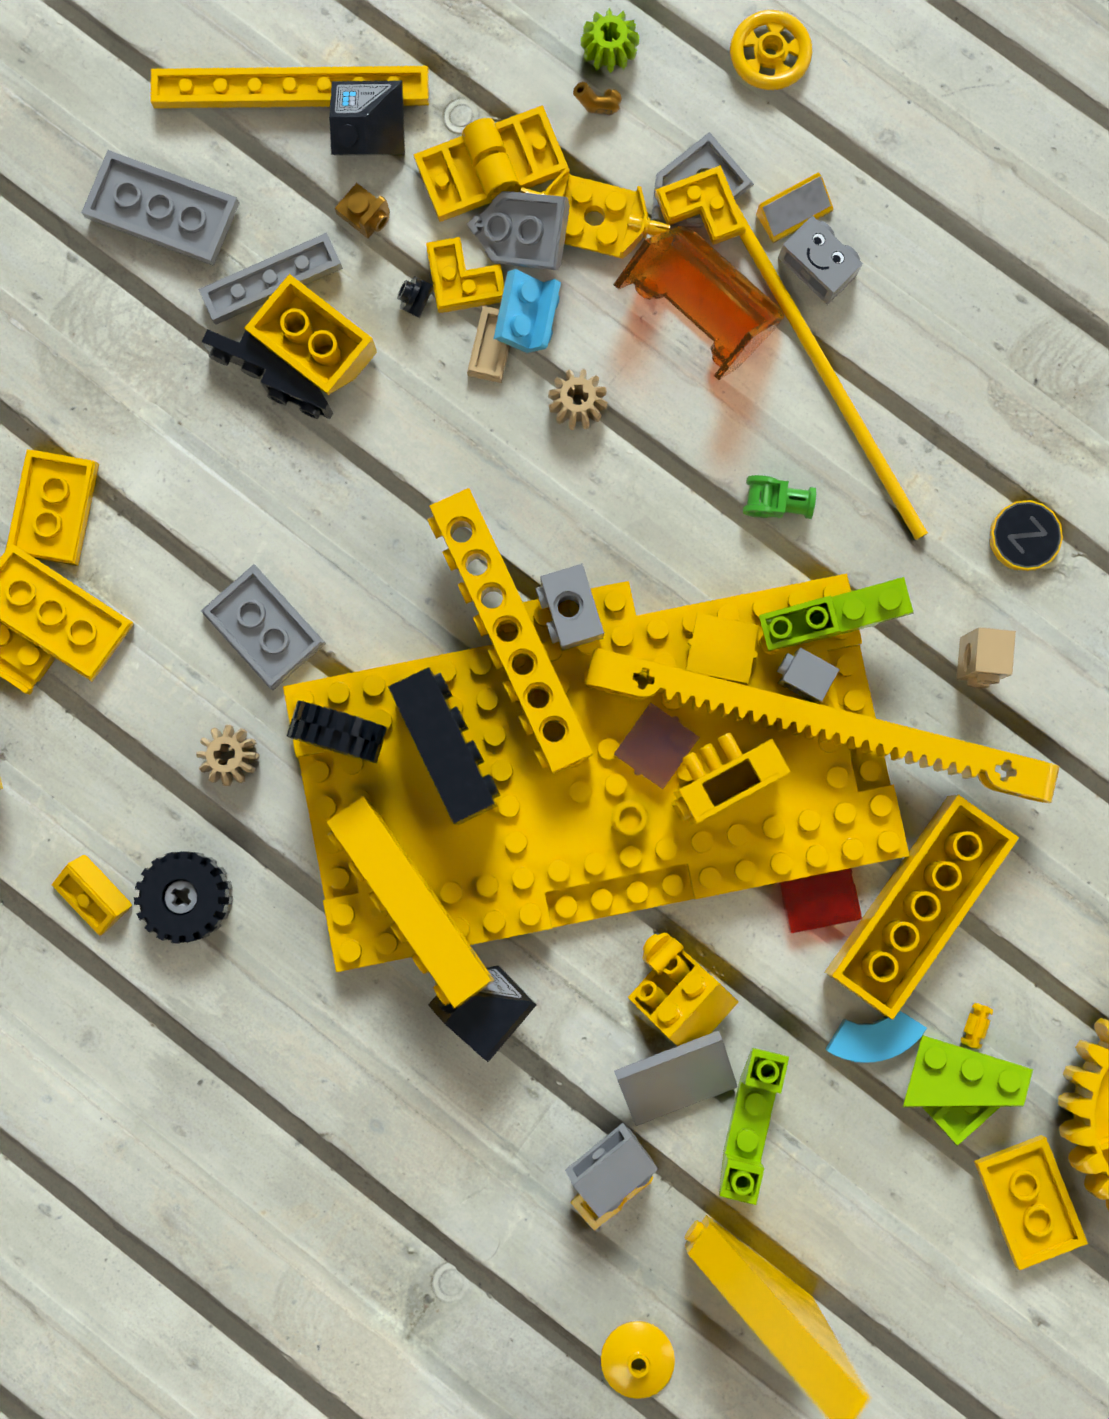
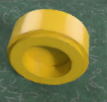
M625 800L619 803L612 813L613 827L619 834L626 837L641 834L649 822L647 809L643 804L635 800Z

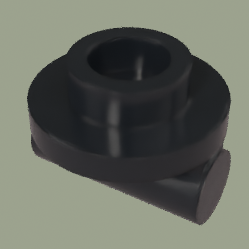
M416 276L411 281L405 280L397 296V299L401 301L400 308L420 318L434 285Z

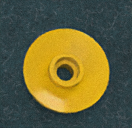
M643 1321L624 1323L614 1329L604 1342L601 1351V1367L604 1377L609 1385L623 1396L634 1399L653 1396L667 1385L673 1374L675 1356L672 1344L666 1334L653 1324ZM638 1358L645 1361V1366L640 1370H636L631 1366L632 1362Z

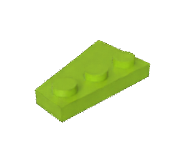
M922 1035L903 1108L1023 1107L1033 1069Z

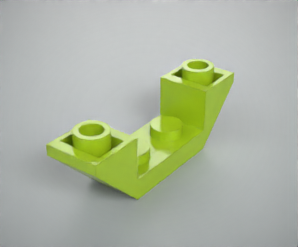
M754 1047L750 1051L739 1079L724 1145L719 1188L720 1197L753 1205L757 1204L764 1173V1166L761 1163L775 1096L776 1093L781 1094L789 1056Z

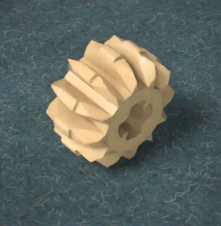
M569 369L566 371L567 381L556 377L554 385L557 389L548 391V398L553 400L549 404V411L551 413H558L556 417L558 424L564 423L569 419L570 430L576 428V422H581L582 427L588 429L590 425L589 418L599 422L601 414L598 410L607 409V401L602 399L607 394L606 387H597L599 383L597 375L587 380V371L585 369H581L579 377H574V373ZM575 395H582L581 405L573 404Z
M225 725L223 735L219 729L212 728L211 735L214 740L201 738L200 743L206 746L207 750L206 752H196L197 758L207 759L205 763L201 764L199 770L204 773L211 771L209 781L216 783L221 778L223 786H231L233 777L238 783L245 782V776L242 771L245 770L252 774L256 771L254 766L248 764L249 759L258 760L260 758L258 753L248 751L257 744L256 740L252 738L245 740L247 731L242 728L234 734L232 725ZM229 748L230 751L235 752V757L228 759L227 762L221 759V755L228 752Z

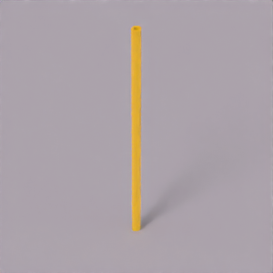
M738 206L746 226V232L739 235L914 539L922 538L928 534L926 528Z

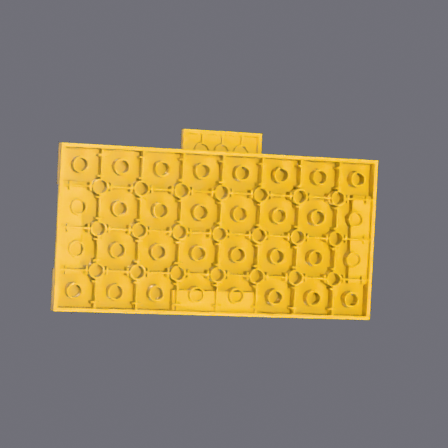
M847 573L636 615L629 581L590 588L604 631L603 639L561 651L559 642L552 644L546 623L552 621L549 608L542 609L539 599L523 602L593 752V756L554 774L550 767L542 769L534 751L540 745L534 733L527 736L518 717L524 714L519 700L511 702L503 685L504 682L509 680L503 667L498 670L496 669L488 652L489 649L494 647L493 644L283 686L290 723L299 700L348 713L387 727L377 764L293 739L295 755L299 759L325 898L323 905L336 972L410 958L416 953L408 940L402 943L390 927L394 920L388 911L385 910L381 913L369 896L373 890L366 879L360 882L348 866L352 859L345 849L339 852L327 835L332 830L326 821L362 796L370 800L470 945L910 856L894 784H890L885 757H877L876 749L865 754L862 751L861 744L859 748L850 750L848 749L847 741L841 746H834L833 737L830 741L822 743L820 742L819 733L814 738L806 739L805 729L795 736L792 735L791 725L786 730L779 732L776 721L771 727L764 728L762 718L754 725L749 724L748 714L740 721H736L733 710L724 718L721 717L720 707H717L714 712L708 714L705 703H702L696 711L693 710L692 700L690 699L681 707L678 703V696H673L669 703H665L664 693L657 692L652 698L647 700H635L596 690L585 685L594 649L612 651L686 670L690 651L688 640L693 636L697 613L760 625L755 648L758 656L753 659L749 684H738L808 701L778 684L782 674L778 673L777 670L787 653L794 655L799 648H802L839 668L824 699L818 704L876 718L860 648L862 644L860 630L768 651L759 615L830 595L833 597L851 592ZM566 600L559 605L558 611L565 617H573L578 613L579 607L574 601ZM505 624L499 628L497 636L502 641L509 642L517 637L518 629L514 625ZM519 657L513 663V670L520 675L530 673L534 667L533 661L528 657ZM430 667L434 675L441 672L453 696L447 699L451 709L456 706L458 707L468 726V730L462 733L467 743L472 740L476 743L484 760V763L478 766L483 776L488 774L492 776L501 795L495 798L497 807L460 825L453 824L388 686ZM641 672L639 677H633V680L638 682L639 689H644L647 684H652V681L647 680V673ZM537 689L529 694L528 702L534 708H543L549 702V695L545 691ZM556 722L547 724L543 730L544 737L551 742L561 740L565 734L563 726ZM731 733L742 754L773 739L790 769V773L697 824L691 825L688 820L681 821L672 805V802L676 800L674 792L694 782L682 761L683 757L692 752L695 753L706 774H708L710 770L702 758L699 749L709 743L712 744L723 765L727 764L729 760L718 742V738ZM625 800L638 801L647 809L649 815L648 825L637 836H623L613 827V810L619 803Z

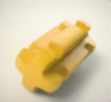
M974 1003L972 1005L974 1012L973 1014L969 1013L963 1031L966 1032L965 1038L961 1037V1043L974 1049L982 1048L980 1040L985 1039L991 1021L988 1017L989 1014L993 1015V1009L979 1003Z

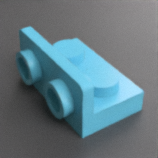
M517 269L508 271L493 339L525 353L546 349L552 338V324L555 310L559 304L561 282L555 279L542 282Z

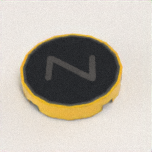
M1026 500L1016 501L998 513L992 521L990 528L991 538L989 539L990 548L997 560L1007 568L1016 571H1035L1050 563L1058 554L1063 534L1061 523L1052 510L1042 503Z

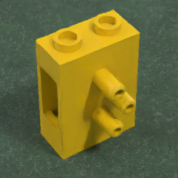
M731 733L718 738V742L729 760L727 764L723 765L712 744L709 743L699 749L702 758L710 770L708 774H706L695 753L692 752L683 757L682 761L694 782L674 792L676 800L672 802V805L681 821L688 820L691 825L697 824L790 773L791 771L773 739L742 754Z

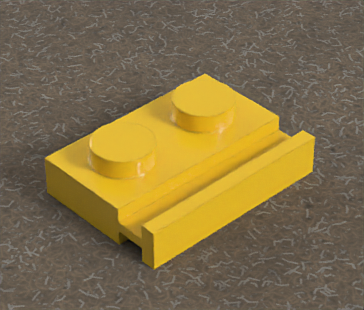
M0 623V677L24 693L31 695L33 687L38 681L40 682L55 658Z

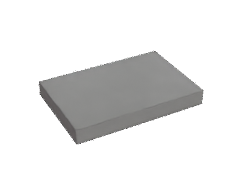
M255 564L201 610L205 617L271 690H275L326 644Z
M719 1031L614 1071L635 1126L738 1087Z

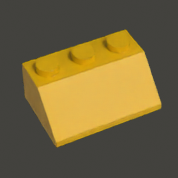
M291 274L284 279L244 327L249 334L327 395L356 379L377 353L372 337Z

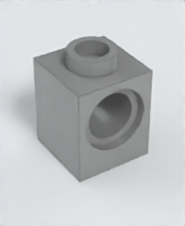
M799 648L794 655L787 653L781 662L777 672L782 674V677L778 684L804 699L818 704L824 699L839 668Z

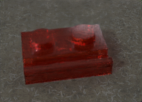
M852 868L779 882L789 933L862 920L856 886L852 877Z

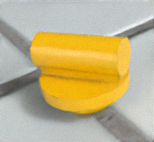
M668 933L654 934L648 938L643 946V960L654 972L659 974L684 947Z

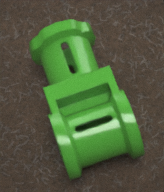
M762 475L747 477L746 484L749 485L747 505L743 507V514L757 518H782L786 512L802 514L805 516V519H812L816 503V488L810 487L808 490L788 488L789 481H781Z

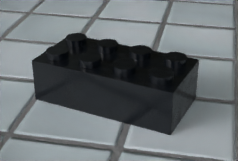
M430 667L388 686L453 824L460 825L497 807L495 798L501 795L490 774L483 776L478 766L484 763V760L476 743L473 740L467 743L462 733L468 730V726L458 707L450 708L447 699L453 696L441 672L434 675Z

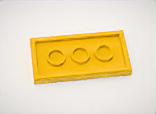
M12 543L0 557V623L93 682L131 630L134 623Z

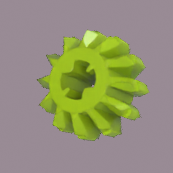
M609 7L604 17L595 11L593 22L586 21L583 26L584 34L581 36V47L585 49L584 57L586 62L594 60L596 71L603 65H606L611 74L616 64L624 70L627 66V61L634 60L636 57V47L639 45L640 36L638 32H635L636 24L634 20L626 21L624 10L617 16H614Z

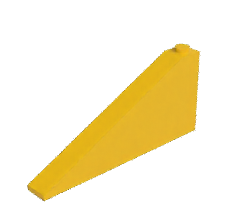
M708 1215L701 1222L696 1220L684 1237L687 1240L685 1248L691 1259L827 1419H857L871 1397L813 1296Z

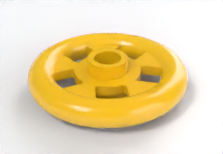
M763 10L748 16L738 25L731 39L730 57L738 75L751 86L763 90H780L793 85L805 74L812 59V42L807 29L796 17L779 10ZM766 25L769 32L757 38L754 30ZM784 29H787L795 37L790 43H787L780 34ZM753 46L755 59L746 60L744 47ZM773 49L776 52V54H768L765 52V50ZM789 53L797 57V61L792 68L783 64ZM760 66L775 68L774 76L759 73Z

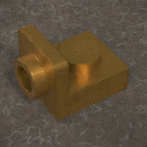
M357 182L334 208L338 216L367 239L375 231L379 232L385 227L390 214L385 198L379 196L377 199Z

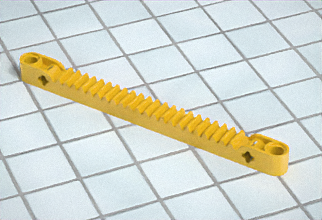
M594 649L585 682L587 687L635 700H647L652 698L657 692L664 693L665 703H669L673 696H678L679 706L683 707L688 699L692 700L693 710L697 711L702 703H705L708 714H711L717 707H720L721 717L724 718L733 710L736 721H740L748 714L749 724L754 725L762 718L764 728L771 727L776 721L779 732L786 730L791 725L792 735L796 736L805 729L806 739L814 738L819 733L820 742L822 743L830 741L833 737L834 746H841L847 741L848 749L854 750L862 744V751L865 754L876 749L877 757L887 756L890 753L891 760L896 761L905 758V764H913L919 761L920 768L933 765V769L936 772L947 770L948 775L962 773V778L964 779L974 778L978 775L979 781L983 786L992 791L1042 803H1052L1060 768L1058 765L602 649ZM641 672L647 673V680L652 681V684H647L644 689H639L638 682L633 680V677H639ZM1001 765V770L1006 771V777L1001 778L1000 773L995 772V767Z

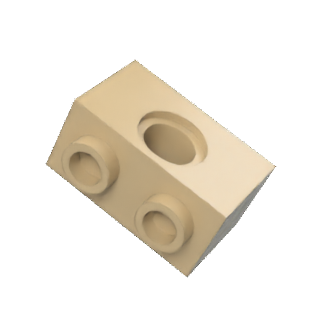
M978 627L960 637L957 679L968 680L967 686L989 688L990 684H999L1001 679L1011 676L1013 673L1016 631Z

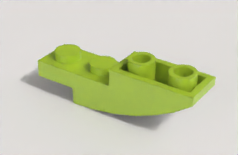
M901 577L833 597L830 595L759 615L768 651L868 628L881 622L914 614L905 579Z

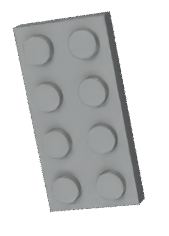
M107 150L81 213L86 219L214 266L240 203L237 197Z

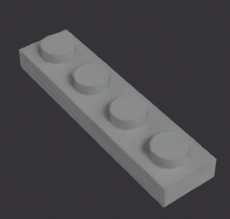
M324 233L199 289V292L216 325L264 304L289 274L302 284L307 285L343 268L328 234Z

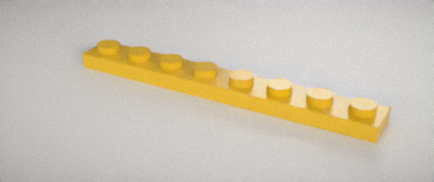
M428 66L151 69V104L154 108L330 107L332 81H403L404 106H429Z

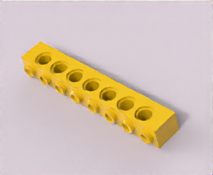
M470 488L430 505L433 516L428 518L427 521L435 538L437 539L441 536L444 538L448 549L442 551L450 570L458 569L463 579V582L457 584L465 603L468 604L473 601L478 615L472 618L481 637L489 635L494 647L489 649L488 652L496 669L498 670L503 667L509 680L504 682L503 685L511 702L519 700L524 714L518 717L527 736L534 733L540 745L534 751L542 769L550 767L554 774L593 756L591 747ZM457 528H469L472 531L470 539L462 543L455 541L452 535ZM476 559L485 561L488 565L486 571L481 575L470 574L467 568L471 561ZM489 592H498L502 595L503 601L496 608H487L482 603L483 597ZM505 624L514 625L518 629L517 637L509 642L502 641L497 636L499 628ZM519 657H528L533 661L534 667L530 673L520 675L513 670L514 661ZM537 689L545 691L549 695L548 704L543 708L532 707L528 702V696L532 691ZM556 722L563 726L565 734L561 740L551 742L544 737L543 730L549 723Z

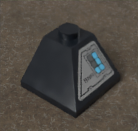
M332 81L329 115L331 155H405L403 81Z
M499 965L487 968L495 981L461 1006L454 1008L451 1003L445 1006L437 995L428 1004L450 1030L487 1062L492 1059L537 1006L527 993Z

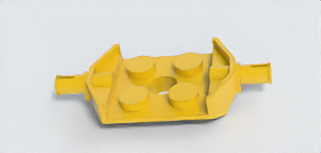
M566 168L548 186L546 191H542V193L525 189L524 187L521 188V193L568 198L570 208L564 243L566 245L623 259L634 250L642 238L646 239L647 234L668 239L671 224L668 225L648 218L641 186H637V191L570 175V169ZM596 211L603 215L604 221L597 226H593L585 221V216L589 212Z

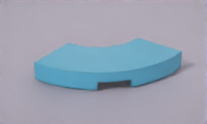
M901 1011L897 1013L893 1020L885 1016L873 1023L857 1024L843 1019L825 1050L837 1057L854 1062L883 1061L909 1049L920 1039L927 1027Z

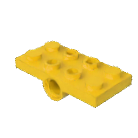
M543 105L497 123L491 118L475 120L463 129L462 136L413 154L439 222L492 203V200L502 191L520 192L522 187L528 189L557 178L568 168Z

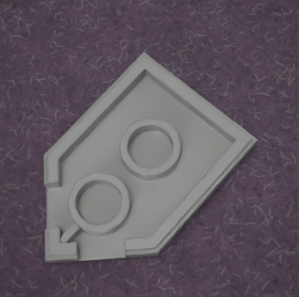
M709 132L656 174L655 190L720 165L735 200L749 190L754 183ZM654 190L652 220L666 224ZM700 214L672 224V226L701 228L704 225Z
M502 191L492 200L493 203L480 215H475L467 223L471 232L477 236L485 248V252L492 263L558 271L562 263L570 205L568 198L563 196Z

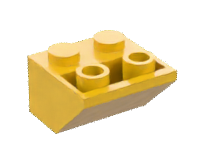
M684 950L676 955L659 974L652 970L628 996L677 1046L712 1033L739 1003L732 994Z

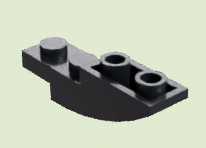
M207 329L201 342L210 353L209 357L212 360L226 366L230 362L239 365L242 372L255 379H260L263 376L260 383L268 393L267 397L276 403L286 406L290 402L300 406L299 410L309 417L319 419L321 415L331 419L333 412L320 389L246 330L239 343Z

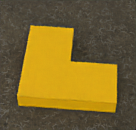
M721 165L655 190V197L668 225L700 214L712 245L746 232L745 223Z
M460 237L426 243L438 313L501 303L504 281L500 264L466 270Z

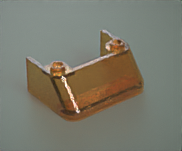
M678 226L645 239L613 284L619 290L633 283L637 293L648 300L665 297L714 341L710 350L713 354V361L720 367L714 375L718 380L738 369L784 319L782 310L702 237L685 226Z

